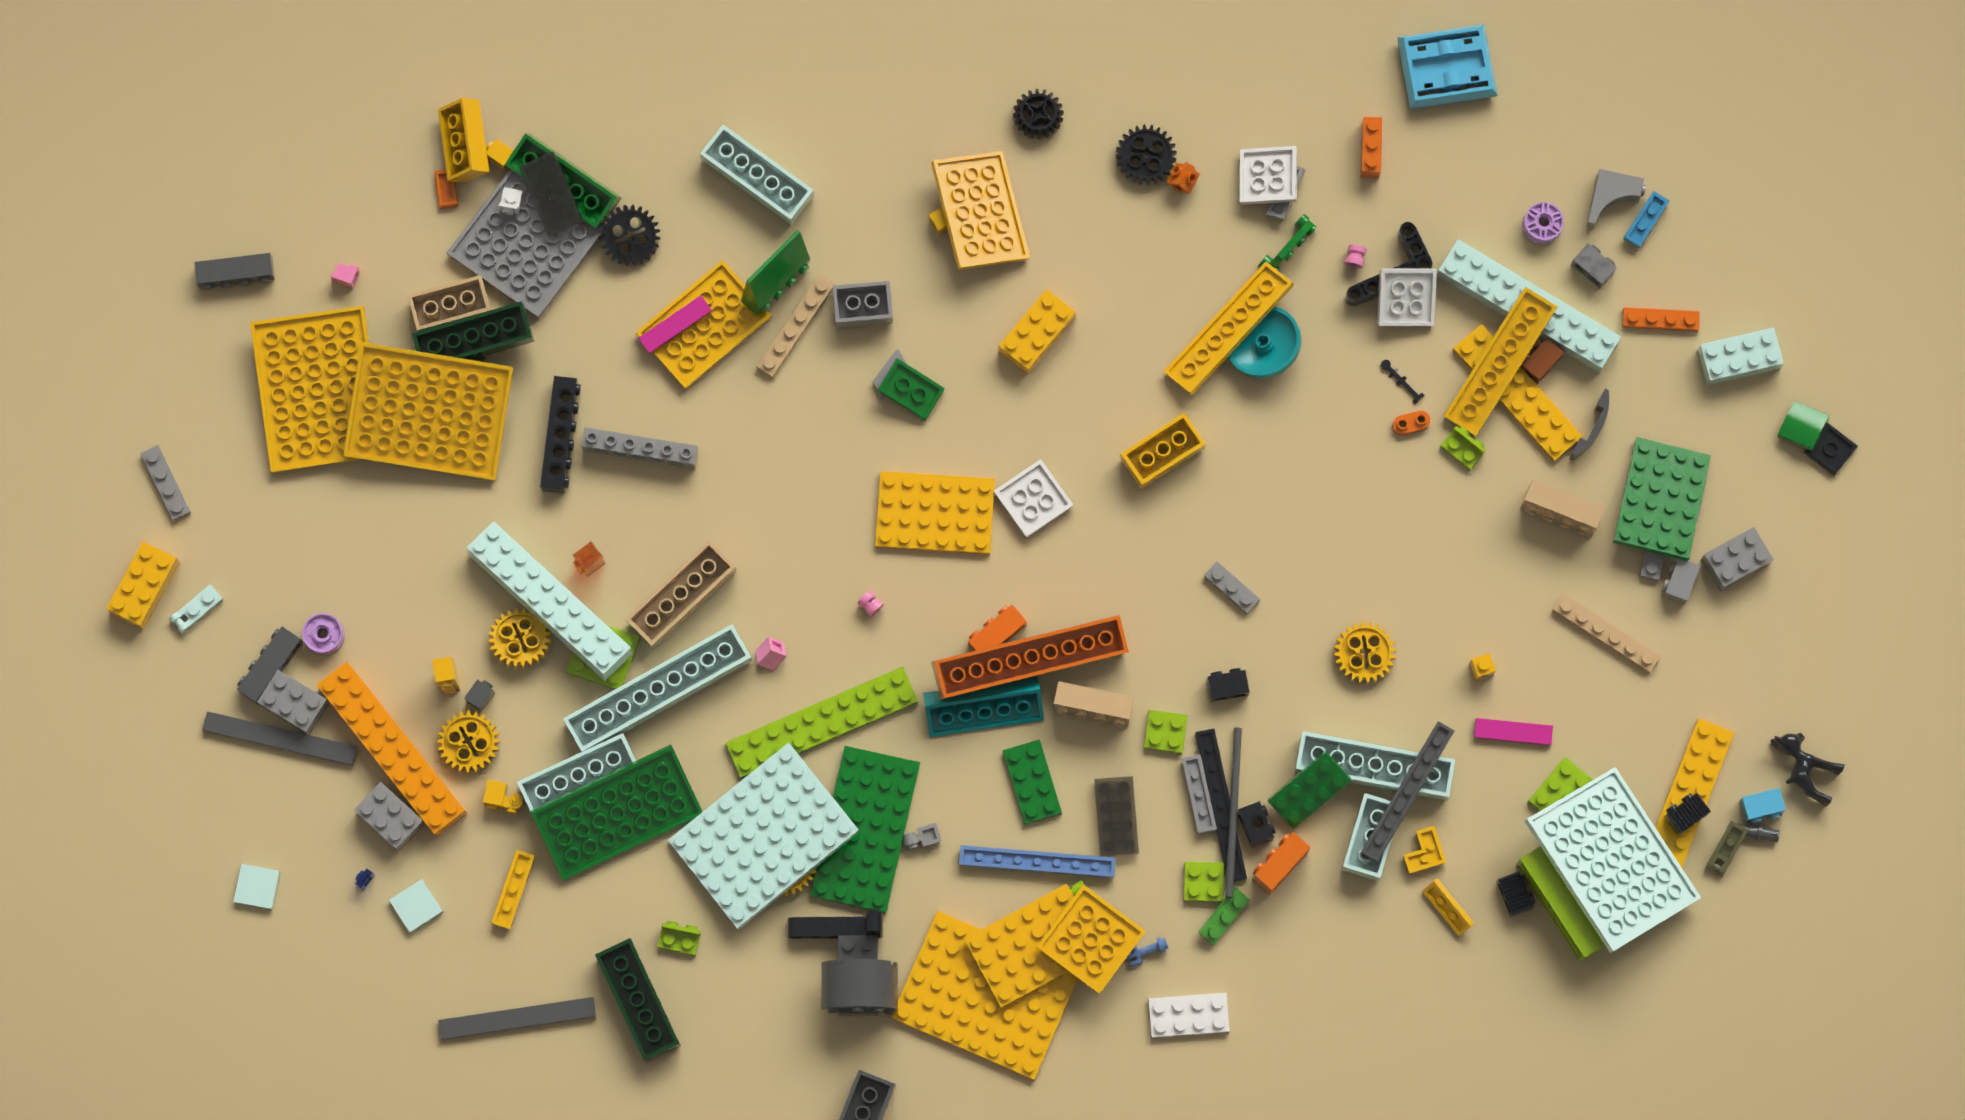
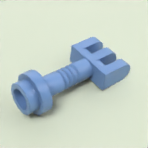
M1160 937L1157 938V943L1145 948L1138 949L1136 945L1132 950L1133 953L1127 957V960L1135 957V961L1128 963L1129 966L1132 967L1143 963L1141 956L1157 950H1161L1162 953L1166 952L1165 950L1168 949L1165 937L1162 939Z

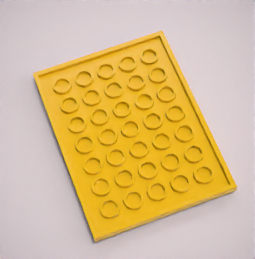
M364 305L250 322L271 473L364 460L343 456L361 342L369 343Z
M361 342L343 456L496 480L514 367Z
M937 911L898 1000V1011L896 1015L891 1016V1019L1035 1080L1078 978L1067 972L1000 1008L964 941V938L981 929Z

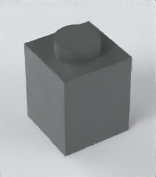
M477 679L464 699L482 712L495 692L490 683L485 680L481 682Z

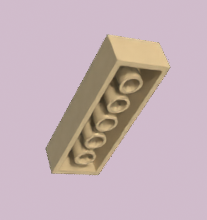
M710 540L707 541L625 618L626 623L654 650L737 572L736 567Z

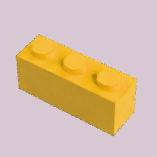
M452 657L433 659L435 682L441 693H456V690L460 689L457 666Z

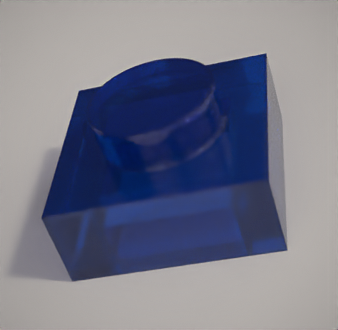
M367 868L365 871L361 870L355 878V885L364 890L375 875Z

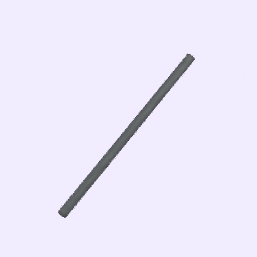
M1239 727L1234 728L1225 890V898L1229 899L1233 898L1242 737V728Z

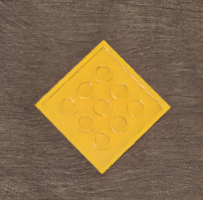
M1083 885L1036 948L1096 993L1100 994L1146 931Z

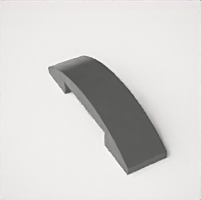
M1605 388L1595 407V410L1601 412L1588 440L1580 438L1569 459L1574 460L1582 455L1599 435L1609 409L1608 389Z

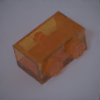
M589 542L573 554L575 569L580 575L584 573L586 577L605 564L602 554L592 542Z

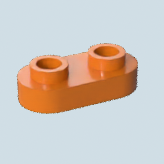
M1425 411L1400 415L1395 418L1392 427L1394 432L1401 436L1423 431L1430 424V416ZM1417 418H1424V422L1420 423ZM1405 422L1406 426L1401 427L1399 423Z

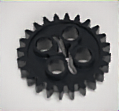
M1143 124L1141 130L1136 126L1135 132L1131 129L1128 130L1129 136L1123 134L1125 141H1118L1121 147H1116V151L1119 153L1116 155V159L1120 160L1117 162V166H1123L1120 172H1127L1126 179L1132 176L1133 183L1138 179L1139 185L1146 181L1147 186H1149L1150 180L1157 184V178L1163 181V174L1170 175L1168 169H1173L1174 165L1171 163H1176V158L1172 156L1177 155V151L1172 150L1175 148V143L1169 144L1172 141V137L1165 138L1167 135L1166 131L1161 134L1160 127L1155 131L1153 130V125L1146 129L1145 124ZM1141 141L1144 145L1136 147L1134 142ZM1158 144L1162 149L1155 151L1152 147ZM1145 152L1149 153L1147 158L1144 157ZM1132 159H1138L1140 161V164L1132 165L1130 161ZM1155 162L1159 167L1152 169L1149 167V164Z
M623 205V211L616 207L617 213L615 214L613 211H610L611 218L604 217L607 224H601L605 228L604 231H599L600 234L604 235L599 241H605L601 248L608 249L605 255L612 254V261L618 258V264H621L623 260L625 261V266H628L630 261L633 266H636L637 260L643 264V257L649 260L650 256L648 253L655 254L652 248L659 247L655 243V240L661 239L656 236V233L660 232L659 229H655L658 222L652 223L654 215L648 217V210L642 213L641 206L635 210V206L631 205L630 210H628L627 205ZM634 217L639 220V225L636 228L630 225V220ZM616 225H619L622 229V233L619 236L613 233V228ZM643 227L645 228V231L633 235L632 240L629 238L618 243L614 242L616 239L628 235L627 231L635 232ZM640 235H644L647 239L646 244L643 246L638 243ZM623 243H627L630 247L627 253L621 251Z

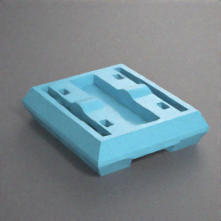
M1484 24L1397 37L1410 109L1498 96ZM1464 40H1471V43L1464 44ZM1425 47L1423 51H1418L1417 48ZM1471 77H1475L1477 80L1471 81ZM1481 82H1486L1484 87L1460 90L1461 85H1467L1468 87L1474 83L1475 85H1480ZM1425 84H1432L1429 88L1424 86ZM1435 89H1441V94L1418 96V92L1422 94L1428 90L1429 92H1434Z

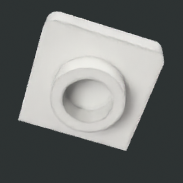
M504 187L501 202L498 205L499 210L506 215L519 214L523 191Z

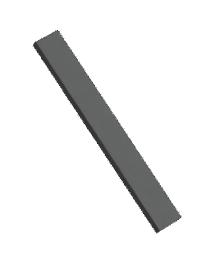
M208 711L202 729L203 731L351 766H353L358 748L350 744Z
M1439 721L1436 723L1362 849L1361 855L1377 864L1455 730Z
M594 997L441 1019L438 1020L440 1039L445 1040L596 1017Z

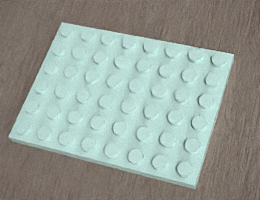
M787 743L668 839V841L739 930L860 831L790 743Z
M1616 767L1524 821L1610 953L1701 898Z

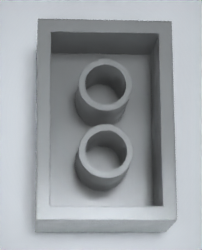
M889 281L833 286L836 328L893 323Z
M1755 527L1705 553L1701 558L1720 591L1770 565L1774 560Z
M277 670L257 701L262 708L307 735L311 733L330 704L326 698L280 670Z
M382 782L354 809L368 825L398 852L425 825L424 821Z

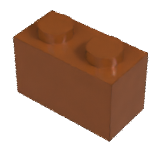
M1548 337L1544 342L1540 340L1535 345V352L1532 355L1528 354L1521 367L1537 384L1565 353Z

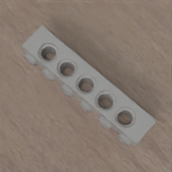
M584 427L581 443L582 450L587 452L696 469L699 452L698 446L586 427Z

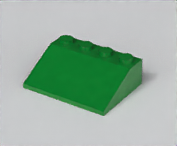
M796 230L746 280L741 302L757 316L761 312L766 313L771 307L770 303L774 299L779 300L784 294L783 290L787 286L789 288L792 287L797 281L796 277L799 274L804 275L809 269L810 257L800 231Z

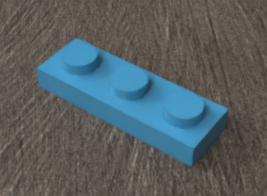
M1653 191L1623 239L1640 248L1668 205L1669 200Z

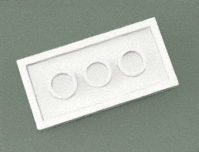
M1226 993L1148 999L1151 1038L1230 1032Z

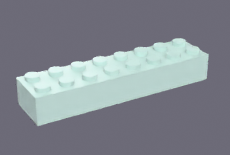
M1302 731L1294 773L1301 772L1323 752L1327 751L1352 778V781L1349 783L1397 791L1419 753ZM1439 757L1417 795L1447 801L1451 789L1455 759Z

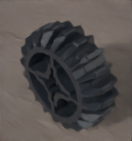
M1035 89V94L1031 90L1028 91V96L1022 94V100L1017 99L1016 103L1018 105L1014 106L1016 112L1013 113V118H1017L1014 123L1019 125L1018 130H1024L1025 136L1031 133L1032 139L1035 135H1038L1039 140L1042 134L1046 138L1049 137L1048 132L1055 134L1054 128H1060L1059 123L1063 122L1061 116L1064 115V111L1060 110L1062 103H1057L1059 98L1055 97L1052 99L1053 93L1050 92L1046 95L1045 89L1042 93H1039V89ZM1036 101L1041 102L1039 105L1030 104ZM1048 105L1054 112L1053 119L1046 113ZM1024 109L1031 116L1029 123L1023 117ZM1042 110V115L1035 117V113L1038 114ZM1038 123L1047 124L1045 126L1036 127Z

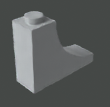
M1599 169L1586 227L1594 229L1599 215L1609 206L1621 201H1638L1640 196H1644L1646 185H1643L1644 178Z

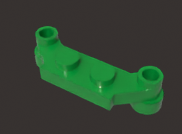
M1304 213L1294 224L1299 228L1298 232L1274 259L1267 255L1258 267L1260 268L1267 262L1279 271L1281 268L1278 265L1283 260L1288 261L1294 254L1292 249L1295 246L1300 247L1306 240L1304 236L1306 234L1311 235L1317 226Z

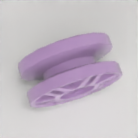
M1538 202L1532 205L1526 212L1522 222L1523 231L1532 242L1548 244L1560 235L1564 225L1563 214L1554 204ZM1539 220H1545L1548 226H1541Z
M327 613L311 616L307 619L302 630L303 641L311 651L318 655L333 654L340 649L344 642L345 633L343 626L337 618ZM322 630H327V637L319 638V633Z

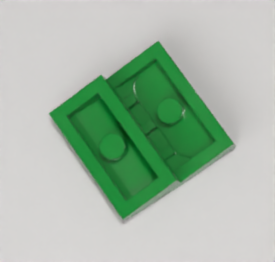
M1794 401L1777 437L1813 451L1830 415Z

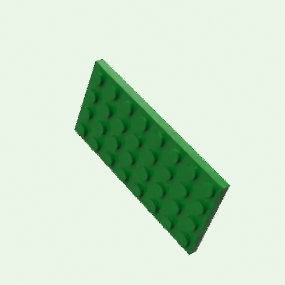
M668 745L530 811L563 881L684 824L703 812L672 745Z
M844 746L833 798L860 832L817 866L811 897L887 913L920 762Z

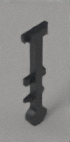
M1389 360L1381 362V368L1390 372L1389 377L1394 376L1398 380L1396 384L1398 386L1402 384L1415 397L1413 400L1414 404L1425 396L1423 393L1418 395L1406 383L1405 380L1407 378L1405 376L1401 377L1397 373L1398 369L1394 370L1391 367Z

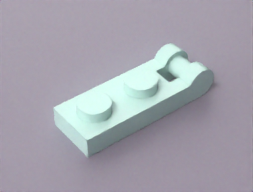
M209 585L178 612L174 613L169 620L172 624L175 623L178 626V631L183 634L223 601V598ZM186 615L189 620L183 622L181 618Z

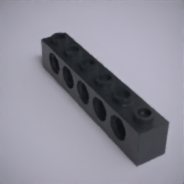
M554 376L540 484L541 491L565 493V488L569 487L567 469L571 470L572 458H569V453L574 448V440H571L572 432L575 433L576 431L574 414H578L579 403H576V397L580 396L581 384H578L577 378ZM564 394L571 396L567 402L562 401L561 397ZM561 413L569 415L566 420H560L558 417ZM559 431L566 432V436L562 439L557 438L556 434ZM556 450L564 451L561 457L554 456ZM555 468L562 470L558 476L552 475L551 472Z

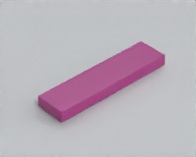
M700 295L640 336L639 340L648 353L651 354L710 314L712 309Z
M1475 719L1474 738L1552 745V725Z

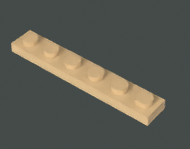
M821 274L817 276L758 363L757 369L772 378L774 377L833 290L835 283Z
M1562 594L1552 610L1648 673L1651 672L1660 658V655L1565 594Z

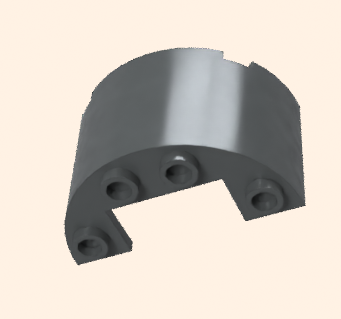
M845 959L840 962L838 960L822 962L821 1009L828 1010V1013H840V1010L844 1008H852L854 1012H862L866 1008L871 1009V1012L884 1011V1015H896L898 1011V963L893 962V965H891V961L877 959Z

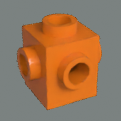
M1176 163L1166 183L1177 192L1190 194L1200 174L1194 170L1195 167L1190 163Z

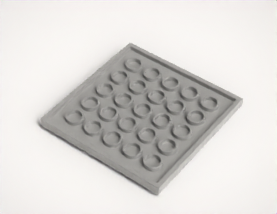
M510 169L447 251V255L475 275H481L485 282L515 303L522 301L525 309L539 319L602 236L599 231H604L605 228L601 225L598 228L593 227ZM504 187L523 191L519 214L506 215L499 210L498 205L501 202Z

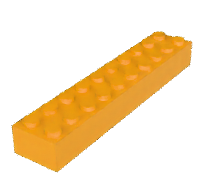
M347 661L317 684L319 690L436 838L467 814L465 809Z

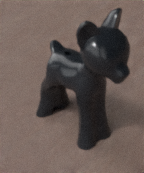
M1789 733L1782 737L1775 736V739H1771L1773 747L1796 759L1790 779L1786 783L1798 785L1804 789L1807 796L1827 807L1831 803L1832 797L1815 789L1809 774L1813 767L1839 775L1842 773L1845 764L1825 761L1802 751L1801 743L1805 739L1802 733Z

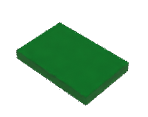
M896 358L877 391L923 421H926L945 388Z

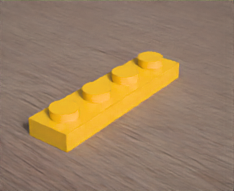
M516 850L491 924L511 929L535 855Z

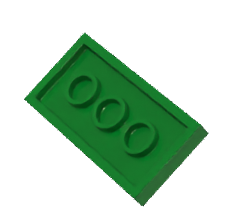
M1040 739L1003 750L1025 825L1062 814Z
M1325 751L1269 797L1268 802L1294 829L1351 782L1352 778Z

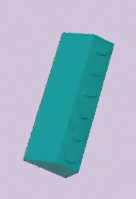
M1038 676L941 700L938 691L923 693L929 737L1044 720Z

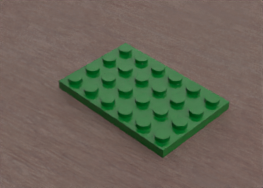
M1636 437L1613 543L1688 561L1711 455Z

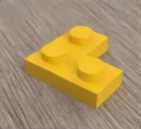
M1435 826L1416 831L1421 850L1403 855L1408 874L1445 864L1446 860Z

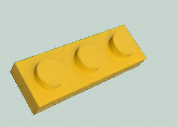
M1438 878L1422 891L1458 936H1461L1474 925V922Z

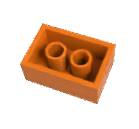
M1294 832L1291 835L1287 833L1278 844L1280 847L1278 849L1273 848L1267 855L1266 863L1263 864L1261 862L1254 869L1253 881L1268 895L1273 893L1308 854L1311 848Z

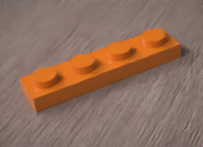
M1624 307L1622 327L1698 332L1700 311Z

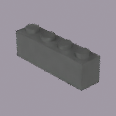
M271 253L194 262L196 283L199 289L202 288V290H212L213 287L217 286L230 288L234 284L247 286L251 285V282L269 283L270 280H275Z
M283 626L274 631L271 636L272 641L261 649L259 659L251 663L248 669L250 670L246 677L243 676L237 684L239 686L237 690L257 705H259L257 701L277 670L281 672L284 670L303 643L299 637Z

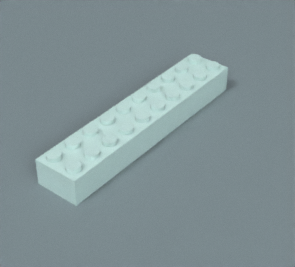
M1459 239L1438 270L1437 277L1504 317L1508 315L1525 287L1555 304L1558 308L1539 338L1545 341L1548 337L1567 355L1597 373H1600L1621 338L1618 334Z
M492 522L466 547L469 557L604 681L632 655L631 647L495 522Z
M730 625L563 718L580 751L583 752L627 732L752 662V659L734 626Z

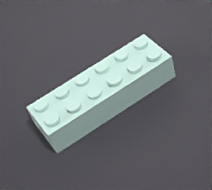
M724 125L721 126L700 153L703 162L790 225L794 223L814 197L813 189Z
M622 733L522 779L517 784L531 811L636 760Z

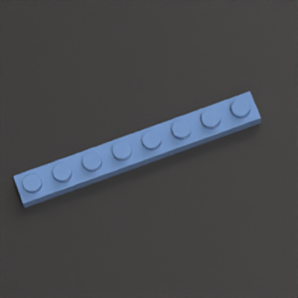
M961 845L959 866L1114 878L1116 858Z

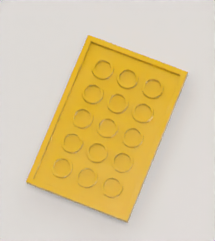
M1003 151L933 160L931 162L958 270L1023 261L1030 258Z
M723 260L636 332V335L640 337L700 295L704 298L712 312L653 352L685 390L772 318L769 311L766 313L761 312L757 316L741 302L745 284Z
M881 471L875 547L990 555L995 478Z
M1067 884L964 938L1000 1008L1068 972L1036 948L1074 898Z

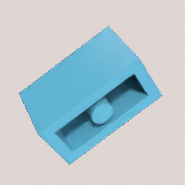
M1780 788L1745 796L1739 800L1745 821H1751L1752 824L1762 822L1763 818L1769 816L1770 819L1779 818L1782 816L1781 813L1786 811Z

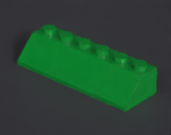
M528 133L524 134L505 163L507 167L595 228H598L605 221L604 217L610 216L609 212L614 211L622 199L618 194Z

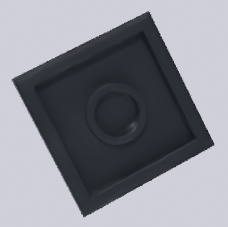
M1827 423L1813 451L1806 449L1804 454L1835 476L1858 445Z

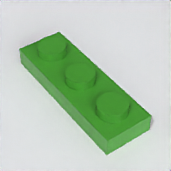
M1233 887V898H1224L1198 933L1209 943L1215 945L1250 899L1239 889Z

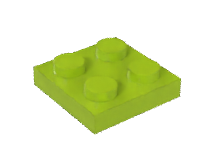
M1149 710L1144 749L1182 754L1188 715Z
M1185 862L1184 901L1222 902L1224 863Z

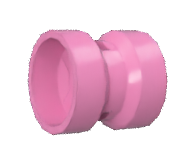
M1349 245L1347 250L1349 254L1344 264L1351 268H1363V257L1366 255L1367 249L1359 245Z
M871 590L857 603L861 608L867 610V614L870 617H873L884 606L881 600L875 598V594Z

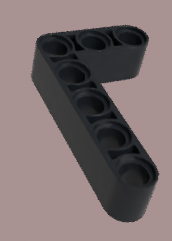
M1404 222L1400 226L1398 238L1409 261L1394 268H1420L1418 264L1422 262L1426 263L1428 268H1432V259L1416 226L1411 222ZM1409 229L1412 235L1406 236L1402 231ZM1417 246L1420 251L1417 253L1412 252L1410 247ZM1379 274L1349 287L1345 297L1347 304L1358 306L1378 297ZM1374 285L1377 290L1370 292L1367 286ZM1350 293H1357L1359 298L1352 299Z
M879 911L865 912V917L788 918V938L792 939L838 938V936L877 935L878 938L883 937V912Z

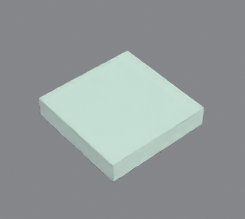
M241 864L233 902L273 910L280 871Z
M422 879L389 900L410 933L443 913Z

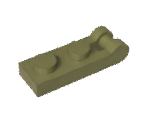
M1731 820L1705 868L1708 870L1713 869L1718 872V875L1723 877L1748 829ZM1717 858L1724 861L1722 866L1716 863Z

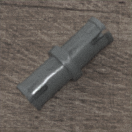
M1741 824V826L1748 829L1745 837L1756 838L1757 841L1763 839L1778 842L1779 836H1772L1780 835V830L1767 829L1760 825L1753 827Z

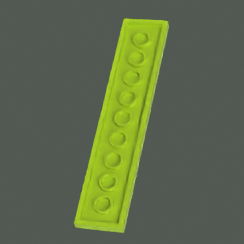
M902 666L725 743L740 778H744L787 743H790L794 750L800 754L916 704L918 700Z

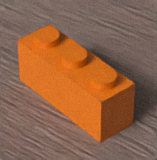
M1363 117L1360 177H1380L1383 117Z
M1013 605L1009 607L1004 606L998 612L999 616L994 620L990 618L984 623V628L980 632L976 630L969 636L968 645L973 651L1004 644L1027 625V621Z

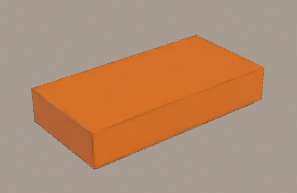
M446 170L434 171L439 208L458 207L455 182L447 180Z

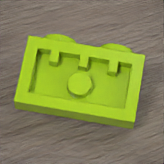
M1456 426L1440 447L1468 470H1471L1483 456L1486 449L1481 441L1471 438L1469 436L1470 433L1465 428Z
M667 921V924L662 923L658 948L696 956L701 932L697 930L698 927L686 925V928L678 926L679 923Z

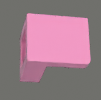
M339 263L335 273H331L330 278L336 283L354 288L360 270L358 266L351 264L349 267Z
M769 636L755 651L757 664L770 670H775L786 657L784 643Z

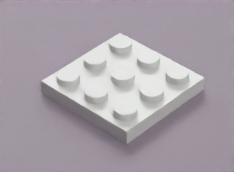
M1296 146L1240 149L1241 205L1297 202Z
M1380 268L1377 325L1434 326L1437 269Z
M1041 459L994 490V494L1026 539L1074 506Z

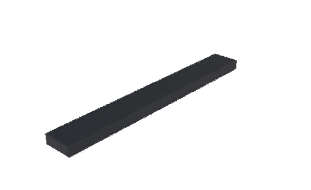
M1213 728L1195 732L1199 753L1201 754L1226 872L1230 798L1215 729ZM1237 830L1234 882L1247 879Z

